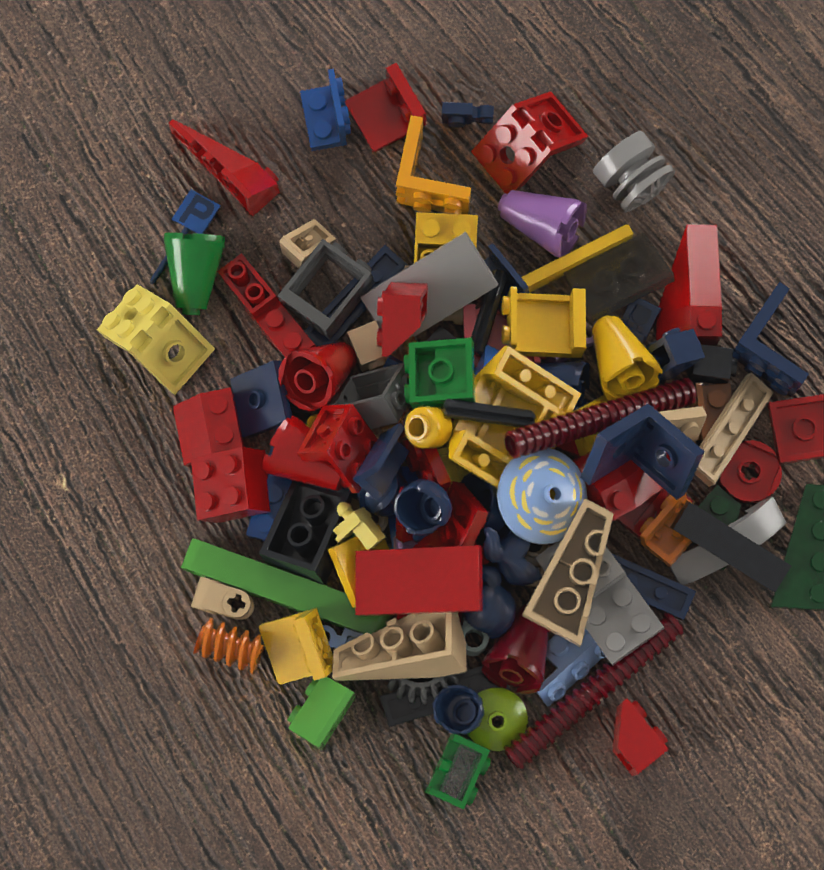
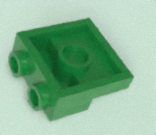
M472 337L409 343V354L404 355L405 372L409 373V384L404 386L406 403H410L413 410L422 406H434L443 409L446 399L475 402L474 341Z

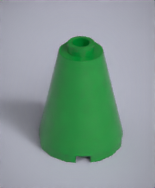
M164 233V245L175 307L182 308V315H200V310H207L225 246V237L198 233Z

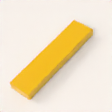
M625 224L521 278L526 282L529 293L630 243L634 233L629 224Z

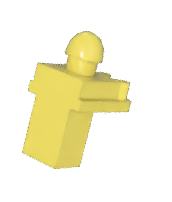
M347 502L338 504L337 513L344 520L333 529L337 535L335 538L337 543H341L354 533L366 549L370 550L386 538L371 519L372 515L364 507L353 511L352 506Z

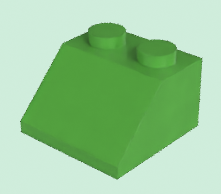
M329 677L315 681L313 679L305 691V694L309 697L302 707L297 704L287 719L291 723L288 728L290 731L321 751L356 698L353 691Z

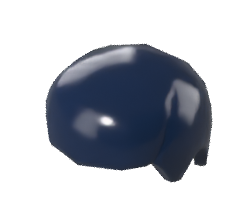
M464 685L447 686L448 688H443L438 692L432 704L435 721L453 734L464 735L473 732L480 726L485 714L482 698L473 689Z

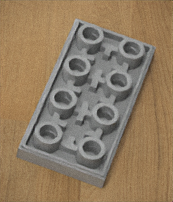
M465 231L366 292L360 298L374 320H376L379 328H381L382 316L377 315L378 297H381L382 291L386 290L390 282L427 283V315L421 327L405 341L407 342L494 289L499 283Z

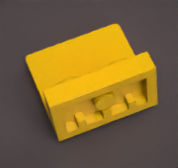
M317 608L269 621L259 626L278 684L292 682L312 676L315 681L326 678L333 672V654Z

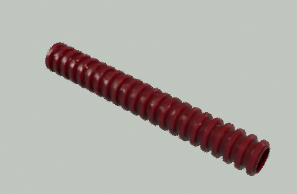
M682 378L671 383L656 386L655 388H649L648 390L632 393L615 400L602 402L599 405H592L582 410L549 418V420H542L540 423L536 422L523 428L519 427L515 430H509L505 433L504 437L505 447L511 457L514 459L520 458L530 453H536L539 450L542 451L555 447V445L558 446L563 443H569L572 440L595 435L597 432L603 431L646 404H650L658 412L676 410L686 405H692L696 401V389L688 378Z
M665 612L663 619H659L665 629L612 666L611 663H604L602 670L597 669L594 677L590 675L587 678V683H580L581 688H574L571 696L567 694L564 697V702L559 701L557 703V708H550V713L548 715L544 713L541 721L536 720L533 728L529 726L527 733L519 734L520 738L518 740L513 739L510 747L506 745L504 753L510 761L522 770L525 762L530 763L532 761L531 757L534 755L536 757L539 756L541 749L545 751L548 748L547 744L549 742L551 744L555 742L554 738L556 736L559 738L563 736L562 731H569L572 723L576 725L579 717L583 719L586 716V711L591 712L593 710V705H600V700L602 698L606 700L609 697V692L614 693L617 685L621 687L624 684L623 680L626 679L628 681L631 679L630 675L632 673L637 674L639 667L644 668L647 660L651 662L654 659V654L659 655L661 653L660 649L668 648V643L670 641L674 643L677 635L681 637L684 632L680 623L674 616Z

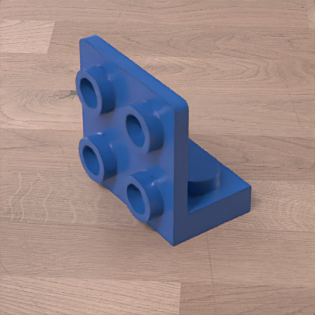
M334 68L328 69L329 86L300 91L311 152L347 145L346 135L351 134L342 78H335Z

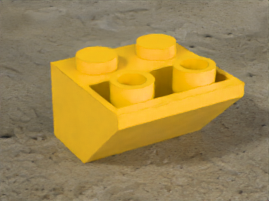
M416 212L414 263L465 231L475 247H477L478 215Z

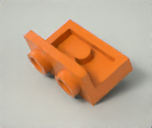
M670 494L660 507L662 511L655 519L650 517L640 529L642 533L640 535L641 545L669 567L674 564L692 543L691 540L670 528L686 500L691 502L686 498V494L678 500Z

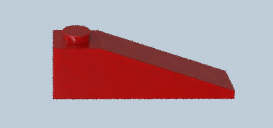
M174 119L168 122L171 133L252 217L279 194L277 184L279 179L270 168L266 167L263 169L257 162Z
M686 225L658 306L662 308V311L656 321V341L661 339L662 334L680 328L681 332L694 329L701 345H718L722 337V300L717 225Z
M591 451L573 460L581 474ZM666 452V458L671 461L669 454ZM631 460L591 485L585 482L587 500L614 514L612 521L639 507L663 489Z

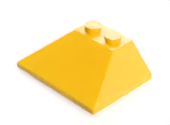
M504 346L475 376V403L531 410L535 413L534 423H540L542 420H549V418L573 412L581 395L580 392L509 346ZM454 419L452 422V435L449 438V459L498 489L501 474L506 465L513 459L505 447V433L519 427Z

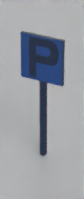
M191 189L172 217V220L184 226L181 231L183 234H187L189 230L198 234H204L221 208V205ZM167 256L164 257L151 277V284H155L167 266Z

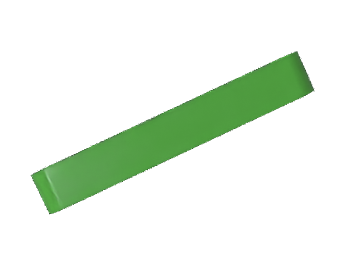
M191 539L181 565V569L189 573L224 583L227 586L240 589L247 594L299 613L317 608L321 621L361 634L366 632L372 634L386 627V622L393 619L394 616H357L356 607L352 608L346 593L197 539Z

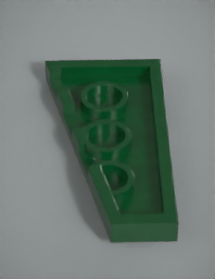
M806 484L804 486L791 537L785 551L784 561L790 564L791 568L774 593L769 608L824 611V485Z

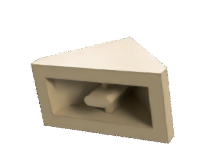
M313 219L283 236L279 243L282 254L297 268H300L322 239L332 244L336 238L318 221Z

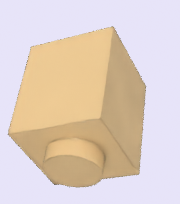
M376 320L347 332L348 340L356 353L362 372L383 368L388 358L382 357V347H377V330L379 326Z

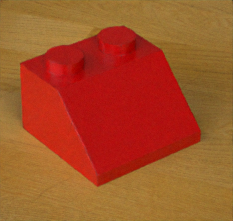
M231 387L200 393L173 406L185 467L191 465L192 458L244 447Z

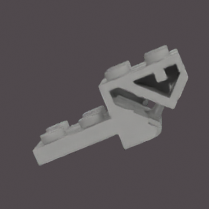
M562 540L556 542L535 557L544 572H546ZM605 547L586 630L613 666L665 628L626 576L625 571L612 553Z

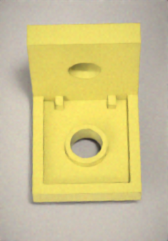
M138 284L124 295L122 302L113 312L108 313L104 317L102 324L97 329L106 339L130 353L174 395L177 394L215 350L169 302ZM178 344L179 352L177 356L169 359L168 352L170 348Z

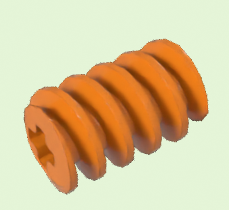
M210 618L201 628L193 654L195 655L202 647L203 658L207 659L214 652L215 662L219 663L226 656L227 666L231 667L238 660L239 670L243 671L250 664V673L254 675L260 663L264 645H261L260 634L253 641H250L248 630L241 637H238L237 626H234L229 633H226L225 622H222L215 629L213 628V618Z

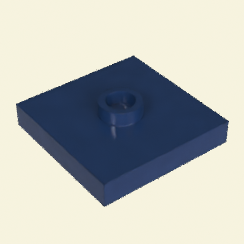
M273 360L230 379L242 438H252L279 427L287 417L291 419L290 402L285 396L288 392L284 384L280 386L278 380L281 361Z

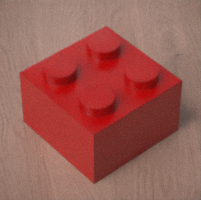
M238 447L191 459L197 521L222 523L270 512L266 472L262 468L264 450Z

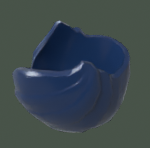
M418 479L404 487L398 494L394 510L399 522L406 528L408 533L413 534L414 542L418 543L426 536L438 530L439 527L446 525L451 517L452 505L446 491L439 484L427 479Z
M486 527L484 529L486 538L482 547L483 555L488 561L495 564L504 582L515 586L534 584V582L542 579L539 571L540 568L535 567L525 559L531 542L523 540L513 532L503 536L500 540L498 532L493 528Z
M482 564L483 611L462 613L470 626L486 633L490 639L501 637L512 626L516 615V604L511 592L501 585L502 575L500 571L492 565Z

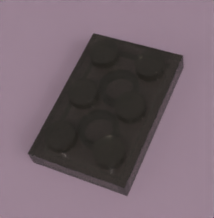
M645 232L563 273L564 279L571 290L573 288L585 289L586 312L593 322L675 281L674 273Z

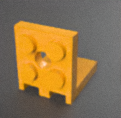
M411 115L396 181V203L413 206L414 210L423 213H430L431 210L443 212V214L468 215L471 200L470 187L415 177L423 140V117Z

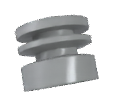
M643 131L633 133L622 140L604 155L593 169V174L605 188L620 183L613 193V198L615 201L624 198L620 205L624 212H630L652 200L663 190L675 174V170L671 165L662 167L666 161L664 156L660 155L648 160L655 150V145Z

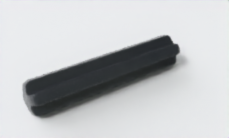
M498 269L491 271L499 285L484 294L471 336L474 341V355L476 356L482 355L488 343L508 275L505 271Z
M446 399L443 405V414L447 418L522 428L526 425H532L535 421V413L531 410Z

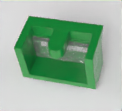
M451 734L425 793L463 810L466 804L471 806L478 792V788L474 787L478 776H484L491 763V758L487 757L490 750L457 734Z

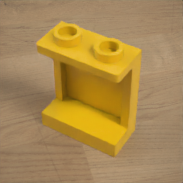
M511 286L508 295L502 297L501 312L502 315H507V326L503 325L502 344H507V346L523 356L582 358L586 349L585 289L573 288L570 295L517 293V287Z

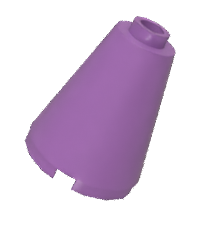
M511 190L508 194L505 193L501 197L498 210L501 211L500 216L503 220L553 256L560 258L570 253L577 243L579 236L575 235L578 225L582 227L584 225L587 205L578 199Z

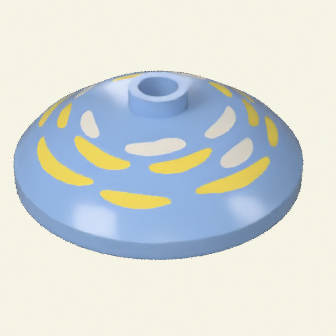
M547 448L546 450H539L536 453H530L520 458H513L506 465L499 480L497 499L500 513L513 533L523 540L534 544H551L563 540L584 499H587L586 484L580 478L581 472L576 464L562 452ZM551 489L555 491L554 500L551 499L549 494Z

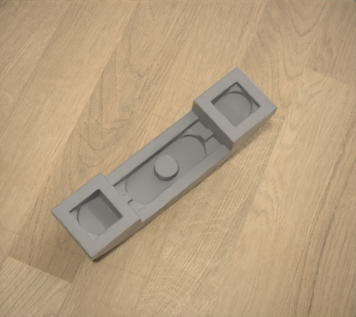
M770 495L745 510V516L728 526L756 544L761 545L778 532L787 522L774 497ZM691 543L670 569L677 582L686 585L729 564L699 545Z

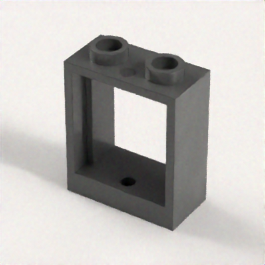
M322 239L277 297L287 310L330 340L361 301L360 297L368 292L375 282L371 273L372 269L361 259L354 261L348 257V252L336 242L330 244ZM328 259L359 281L331 318L299 297Z
M404 362L347 377L328 405L353 404L370 429L398 423L409 403H406L404 386L409 384V373L405 372Z

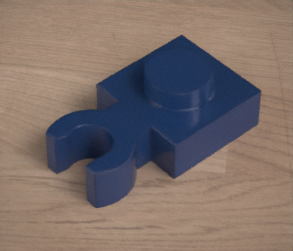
M442 102V123L447 124L449 127L462 128L466 125H472V122L493 124L494 106H473V103Z

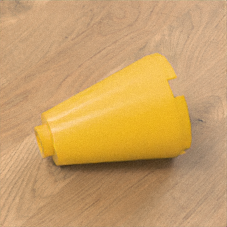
M606 315L599 318L592 328L601 390L608 400H615L632 393L655 388L660 382L658 375L659 373L662 374L658 361L619 317Z

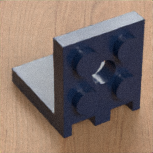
M779 282L733 350V358L745 366L744 370L748 374L752 372L759 379L762 377L770 382V387L775 392L783 396L788 394L793 397L809 373L757 340L790 289Z
M646 404L598 433L580 478L588 485H591L631 460L678 500L686 494L705 451L650 404ZM666 452L669 454L671 461L666 458Z

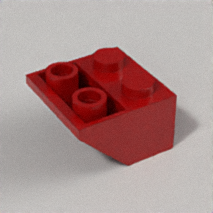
M390 282L386 290L382 291L381 297H378L377 315L382 316L381 328L377 330V347H382V357H389L421 327L427 315V283Z
M627 698L616 709L612 752L628 772L635 776L669 750L665 745L668 739L657 726L651 728L644 718L647 716V713L636 700L631 703Z

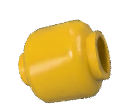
M422 406L412 410L405 420L404 427L409 442L415 447L423 449L442 447L451 437L453 428L451 418H447L444 415L442 408L434 406Z

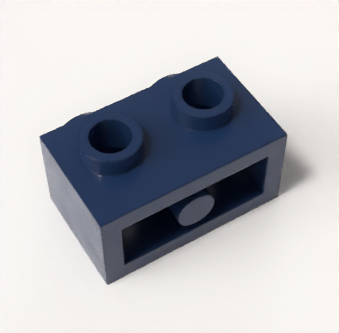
M675 328L662 334L661 339L646 345V349L658 361L662 369V374L659 373L658 375L660 382L675 378L705 358L701 343L694 329L681 332L680 328Z

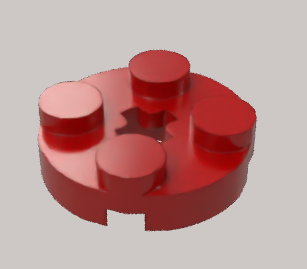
M755 440L744 441L740 444L720 475V487L738 502L746 504L759 503L772 495L780 484L782 469L776 458L777 455L772 448L762 442ZM752 464L755 466L754 471L758 473V477H752L748 480L744 478L745 474L741 470L742 467L747 468Z

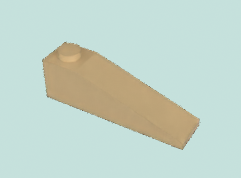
M457 612L409 614L399 620L393 618L386 622V627L372 634L366 632L333 650L332 678L335 681L437 678L467 672L466 640Z

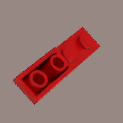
M242 253L217 271L252 320L284 358L294 351L316 347Z

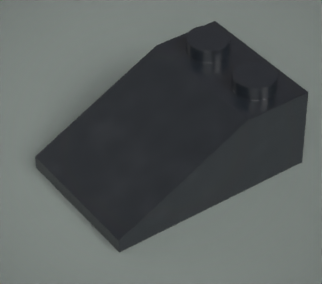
M292 480L259 552L267 565L326 585L334 567L328 549L339 544L335 540L337 535L333 529L344 520L342 516L338 515L337 506L341 502H347L351 505L353 493L348 487H342L339 491Z

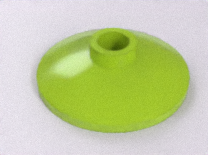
M492 687L480 691L478 694L482 698L485 714L480 726L468 735L474 743L490 751H502L506 745L508 747L512 745L511 741L513 739L518 740L520 738L519 734L525 733L528 724L526 707L523 701L508 689ZM500 715L503 717V723L497 727L493 726V717Z

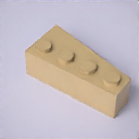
M584 499L522 615L579 647L582 645L614 515L612 512L587 499Z

